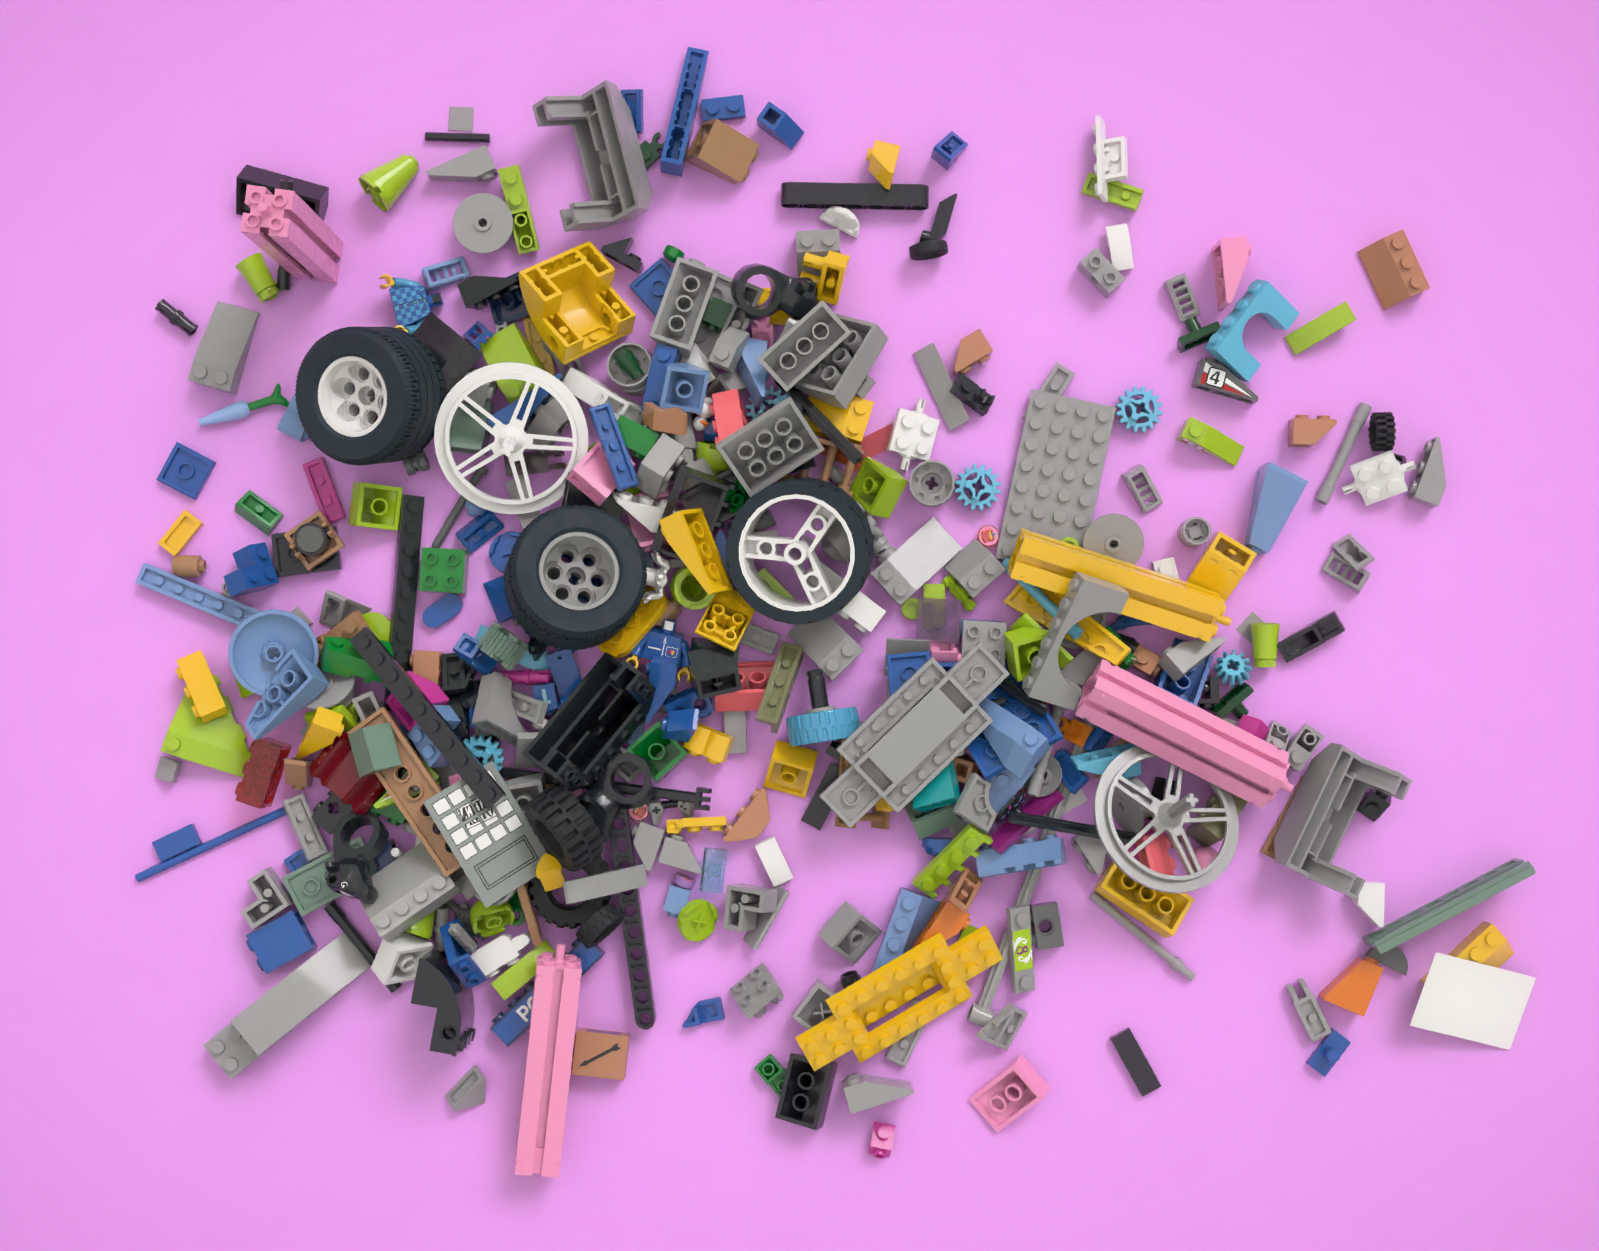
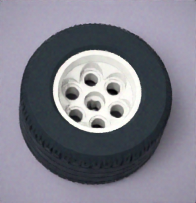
M345 327L321 337L304 356L301 367H299L297 384L295 385L297 413L309 439L320 451L330 458L357 466L397 462L419 453L434 438L436 418L440 406L446 397L445 382L443 381V374L439 364H437V360H435L428 347L415 336L393 327Z

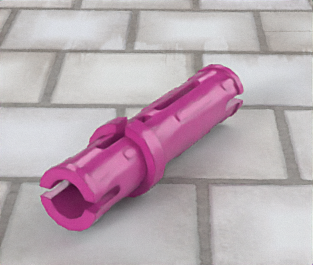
M526 668L519 671H493L504 674V677L510 679L512 684L525 683L526 685H532V683H551V679L548 678L552 677L550 669L531 670V668Z

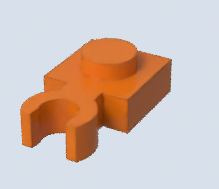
M1062 717L1063 726L1058 729L1063 738L1083 748L1093 728L1073 718L1070 722L1065 717Z

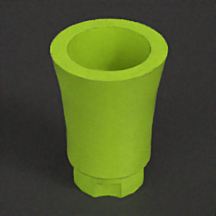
M262 253L253 254L235 266L250 285L255 295L259 297L261 303H266L280 294Z
M1249 623L1252 635L1254 667H1276L1280 623Z

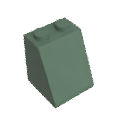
M488 400L485 406L481 407L493 415L494 404ZM462 401L465 406L489 425L486 420L488 417L471 404ZM458 406L450 427L451 451L476 454L489 445L490 432Z

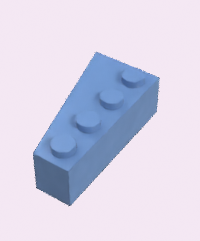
M1035 767L1022 780L1018 779L1008 770L987 780L991 783L989 801L997 814L1016 795L1036 770Z

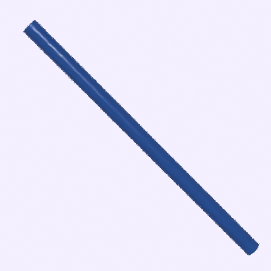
M281 807L135 874V878L138 882H141L287 815L285 809Z

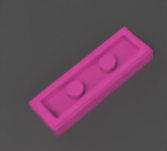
M321 457L303 464V469L318 508L323 512L329 523L332 524L347 518L325 459Z

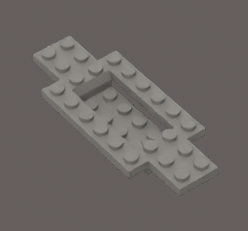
M980 642L976 643L947 672L933 657H930L836 748L851 765L819 796L850 828L882 797L897 813L900 812L993 722L979 706V703L1010 673ZM932 688V690L917 705H915ZM902 716H904L888 733H886Z

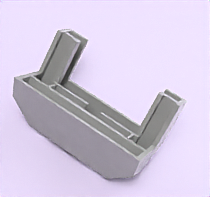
M605 80L581 96H546L532 105L537 127L572 126L592 201L574 202L569 205L570 209H561L559 211L565 232L602 229L631 220L649 210L652 191L632 113L616 84Z
M1330 743L1310 761L1274 837L1275 862L1320 885L1357 900L1366 880L1331 864L1367 787L1404 800L1412 780L1400 772L1363 759L1343 745Z

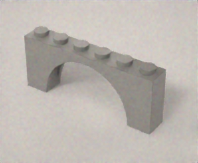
M1076 571L1074 577L1069 581L1065 597L1059 603L1056 616L1050 622L1048 633L1041 641L1040 650L1032 660L1031 669L1023 679L1022 689L1028 697L1070 710L1075 709L1083 691L1076 682L1064 677L1060 671L1058 653L1061 642L1067 632L1077 622L1090 615L1103 612L1121 614L1130 595L1122 586Z

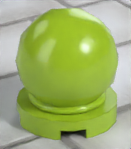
M687 566L678 569L670 582L672 597L680 606L692 610L702 609L708 606L714 599L715 594L708 595Z

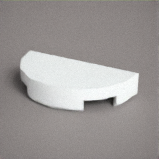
M831 206L825 209L819 217L824 222L855 238L859 235V221L854 213L847 208Z

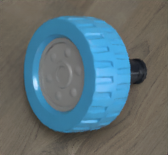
M823 669L810 670L806 673L808 675L812 709L806 710V714L790 716L786 719L787 733L791 746L848 738L860 726L856 707L836 709L835 705L829 706Z

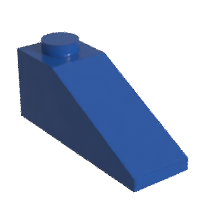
M657 343L650 363L641 411H643L644 402H653L659 406L667 365L680 363L682 358L678 348Z

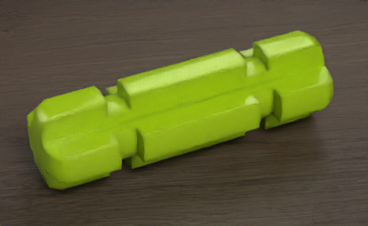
M950 574L942 580V583L946 588L950 589V593L957 601L963 604L964 609L970 612L976 607V603L972 598L968 597L969 595L958 583L956 584V580Z

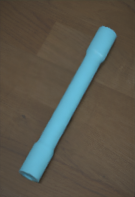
M1010 557L1006 558L1001 563L1008 574L1009 572L1007 571V565L1010 560ZM1016 580L1052 617L1056 616L1059 607L1039 587L1025 583L1022 580ZM1075 624L1067 633L1076 640L1084 631Z

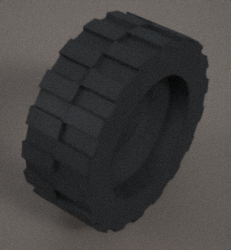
M610 903L588 918L577 930L576 936L587 949L592 948L609 936L621 924L624 916L613 903Z

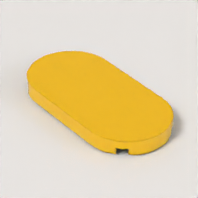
M646 585L645 592L655 591V587ZM664 590L662 591L663 596L660 599L650 600L646 604L643 603L645 598L642 599L638 609L623 629L610 640L598 645L599 649L603 653L607 652L613 658H621L628 655L664 614L667 604V596Z

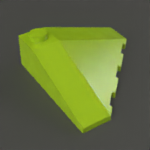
M212 674L229 713L203 723L201 717L196 718L191 706L195 705L193 699H188L186 694H184L160 751L249 779L257 758L253 751H249L244 741L247 737L241 724H236L231 713L234 712L228 696L224 697L219 687L221 684L219 677Z

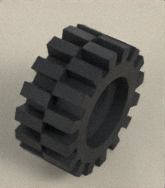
M1374 412L1370 416L1368 431H1370L1369 444L1372 451L1393 450L1394 440H1396V424L1393 413Z

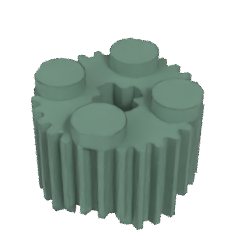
M495 621L477 645L480 650L497 662L502 663V666L510 671L517 665L529 648V645L515 637L513 633Z

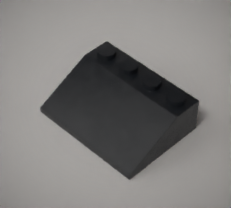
M432 312L427 315L412 334L428 347L435 360H437V364H439L443 374L446 396L466 375L482 354L480 350H477L470 342Z

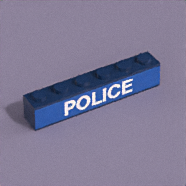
M578 938L571 944L573 949L568 953L581 958V977L605 954L598 945L587 949ZM534 981L524 989L526 994L521 999L517 996L508 1004L510 1009L505 1014L501 1011L492 1020L495 1024L490 1029L507 1047L529 1028Z

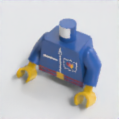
M665 618L662 628L654 627L652 632L649 631L632 650L631 657L626 660L628 663L633 662L637 669L639 663L647 665V662H651L654 655L680 658L677 674L678 681H681L682 675L688 676V683L691 681L686 652L691 651L688 641L683 639L684 635L675 632L677 621Z

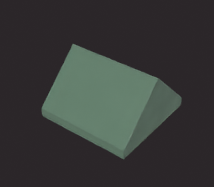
M391 722L364 727L348 735L359 778L402 765Z

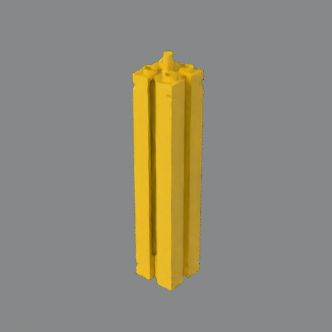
M1024 528L1020 529L1014 552H1012L1007 565L1010 578L1022 580L1025 583L1062 595L1066 594L1069 581L1074 577L1076 571L1120 585L1130 594L1121 614L1194 638L1198 637L1206 642H1210L1211 637H1214L1217 633L1218 625L1215 622L1229 626L1231 623V618L1223 616L1226 605L1217 591L1207 590L1204 587L1036 532L1033 533Z

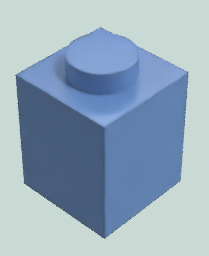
M671 883L663 911H666L670 917L678 918L681 909L689 902L692 889H685Z

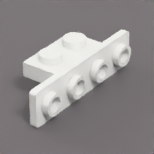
M1098 115L1095 116V124H1093V134L1096 137L1093 151L1097 157V163L1094 164L1097 183H1095L1094 188L1096 196H1099L1104 203L1108 202L1107 183L1128 179L1127 139L1125 136L1106 139L1105 122Z

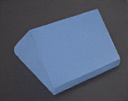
M685 362L668 364L659 407H678L684 412L702 414L710 371Z

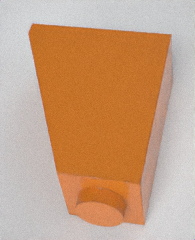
M1368 956L1365 957V960L1357 957L1319 993L1318 997L1364 1017L1384 968L1377 965L1379 961Z

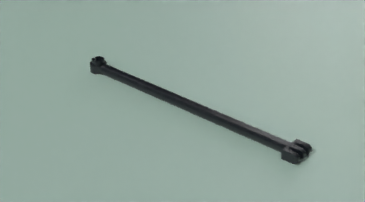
M502 767L499 771L502 778L507 779L544 773ZM544 773L546 784L560 785L548 774ZM597 779L582 788L591 789ZM615 782L616 788L621 794L636 795L643 787V785ZM654 787L651 792L653 798L695 803L694 809L710 811V806L702 805V801L711 802V797L703 796V793H712V788L697 787L696 792Z

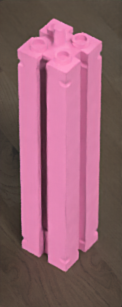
M247 185L244 203L251 210L250 213L243 212L240 231L287 272L293 275L294 278L312 280L314 275L321 282L337 284L340 267L334 262V258L341 259L343 241L296 195L295 191L275 188V194H272L266 187Z
M1104 659L1100 661L1093 675L1088 678L1082 687L1083 693L1077 705L1076 716L1082 719L1086 718L1088 722L1248 802H1253L1260 808H1263L1268 802L1271 803L1279 789L1289 793L1293 789V784L1287 782L1288 778L1286 777V772L1290 766V763H1288V752L1277 749L1276 746L1116 665L1112 666L1110 662Z
M561 943L557 944L556 956L554 953L543 952L542 955H537L515 1152V1175L532 1176V1173L541 1174L544 1177L559 1178L582 974L581 958H577L573 954H565L566 945Z

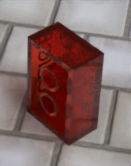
M261 737L259 740H254L249 749L251 753L250 759L245 762L242 769L244 774L242 782H239L235 789V794L237 795L235 800L259 809L271 807L284 771V759L289 757L292 745L270 737Z

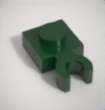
M659 132L654 134L650 144L646 140L640 144L646 171L661 158L658 151L663 150L664 143H657V140L661 137Z

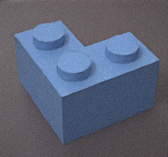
M433 705L453 730L459 725L461 720L450 705ZM416 724L407 736L429 767H448L450 763L419 725Z

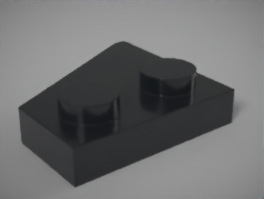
M456 653L442 654L443 691L445 695L466 693L477 670L463 661Z

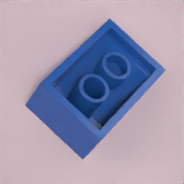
M1175 637L1171 646L1174 648L1184 641ZM1210 655L1177 682H1174L1162 668L1155 678L1153 685L1197 706L1214 656Z

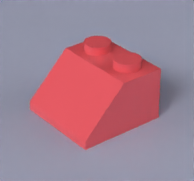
M1162 832L1138 852L1140 863L1156 872L1173 876V870H1176L1173 857L1169 855L1170 841L1168 836H1165L1164 832ZM1153 834L1139 838L1135 842L1136 848Z

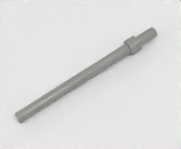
M1095 891L1091 894L1089 898L1168 962L1171 969L1175 972H1180L1189 981L1195 978L1196 974L1188 969L1180 958L1171 955Z

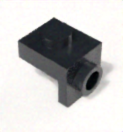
M1371 788V791L1359 803L1357 811L1375 822L1391 805L1392 796Z

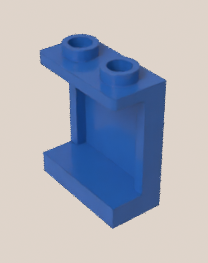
M297 908L246 935L248 948L255 952L258 958L256 960L257 964L266 974L317 947Z
M457 918L439 927L450 968L464 986L470 989L485 982L487 978L471 955L448 932L451 923H459L477 943L460 918Z

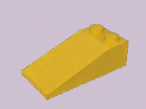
M702 508L680 510L659 520L663 536L708 595L733 589Z

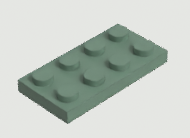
M361 836L350 841V848L352 849L365 845ZM333 851L281 878L301 917L343 895L332 891L326 883V877L329 872L325 868V862H334ZM374 860L368 863L371 876L377 873L376 868H378Z

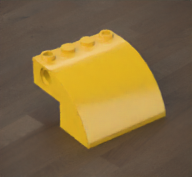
M590 241L524 269L518 275L522 296L531 320L546 345L563 365L633 333L636 314L612 288L615 269Z

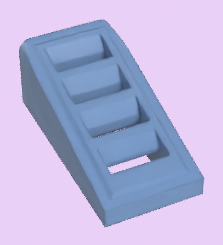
M463 256L424 267L421 272L428 292L441 289L470 277ZM455 265H459L462 274L458 275ZM449 267L453 275L452 277H449L447 268ZM441 270H442L443 276H444V278H445V279H442V280H441L440 275H439V273H438V272L441 271ZM431 274H434L435 282H432Z

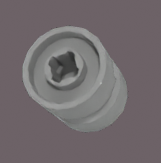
M1192 517L1179 526L1177 532L1178 539L1187 547L1201 545L1210 537V525L1201 517Z

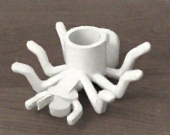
M656 551L651 556L653 561L660 565L661 568L647 567L646 585L655 587V591H646L642 598H645L644 604L650 600L660 599L663 596V587L667 583L666 574L670 569L669 562L660 557L659 552Z

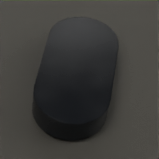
M481 679L473 681L468 691L461 694L458 701L462 708L465 709L476 705Z

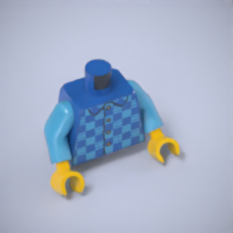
M383 274L378 278L384 279L387 283L381 284L379 286L380 289H386L391 286L389 292L398 325L394 328L406 331L411 335L430 312L433 313V307L444 305L440 292L429 295L426 287L422 286L419 282L406 278H391L388 274Z

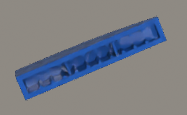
M687 48L660 159L661 173L682 177L709 55L707 50Z

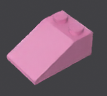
M1247 236L1222 238L1212 247L1218 311H1223L1231 304L1248 258L1251 255L1250 242L1247 243Z
M1020 1054L970 1096L968 1100L993 1129L999 1132L1042 1100L1050 1086L1024 1056Z

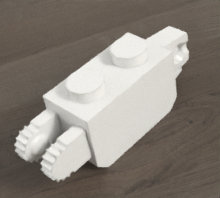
M524 932L513 938L511 934L504 933L477 949L475 953H472L471 957L484 974L491 978L500 972L499 967L504 964L509 967L519 961L518 956L522 954L521 949L531 943V935L528 932Z

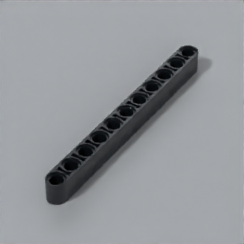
M619 809L615 819L622 818L625 821V827L617 829L613 821L610 828L615 869H620L622 861L629 862L631 866L636 865L628 809ZM620 839L626 840L628 843L627 850H619L617 848V841ZM636 888L631 894L620 892L618 897L620 912L624 916L622 926L635 1021L639 1028L647 1030L656 1021V1008L639 888ZM627 905H634L637 908V913L635 915H628L625 910ZM629 927H638L640 935L632 937L628 932ZM633 948H640L643 956L639 959L634 958L631 950ZM638 969L643 970L646 978L638 980L634 972ZM641 991L646 992L649 1000L645 1002L640 1001L637 993ZM648 1013L652 1017V1021L644 1023L641 1021L640 1015Z

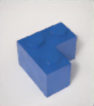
M265 542L251 544L234 552L233 556L238 569L223 576L230 597L260 592L279 583Z

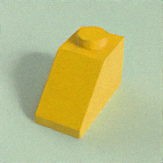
M875 140L874 147L869 148L866 161H870L868 170L885 189L890 190L900 146Z

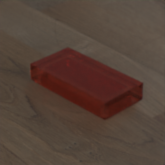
M893 423L863 437L861 446H863L862 450L867 452V457L872 458L887 451Z

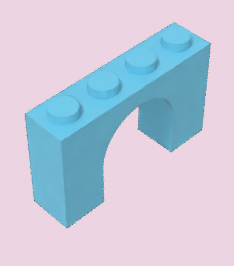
M1258 279L1248 286L1247 292L1236 302L1235 308L1222 321L1220 328L1210 337L1208 344L1205 346V349L1219 363L1224 365L1239 380L1246 382L1250 381L1261 366L1243 344L1242 334L1247 321L1255 314L1260 313L1274 328L1287 331L1300 314L1268 281Z

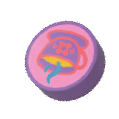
M676 873L673 878V882L676 885L689 890L693 889L696 882L693 878L682 873Z

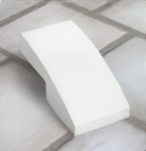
M1127 223L1106 226L1107 248L1109 249L1110 263L1118 271L1133 269L1132 248Z
M774 836L755 844V848L774 887L794 878Z

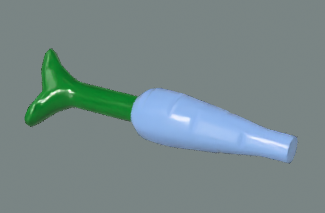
M277 383L269 397L250 403L245 401L235 402L206 417L199 418L198 422L200 427L209 424L239 420L248 417L253 410L272 404L288 407L289 402L281 395V386Z

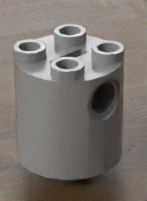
M857 502V504L861 507L862 511L866 515L864 508L861 506L859 502ZM866 515L873 534V543H875L884 534L878 528V524L872 516ZM836 519L822 539V549L831 560L842 561L848 565L850 563L848 536L841 522Z

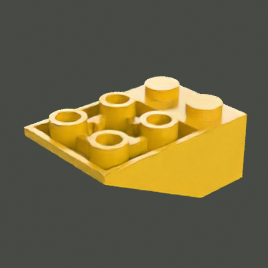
M1220 531L1214 533L1186 582L1204 587L1207 590L1217 591L1220 597L1226 601L1248 570L1257 553Z
M734 589L716 593L714 599L708 605L695 633L735 651L755 614V610Z

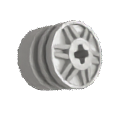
M633 342L622 343L609 354L607 372L613 382L625 394L632 396L643 395L652 357L640 344ZM626 347L629 351L632 350L641 370L644 372L634 381L614 364L616 361L613 357Z
M927 460L918 464L913 469L909 478V488L913 498L918 503L927 507H936L944 504L951 497L954 490L955 478L951 469L946 464L937 460ZM931 478L935 479V483L938 484V487H934L933 490H929V486L925 485L926 481L930 482Z

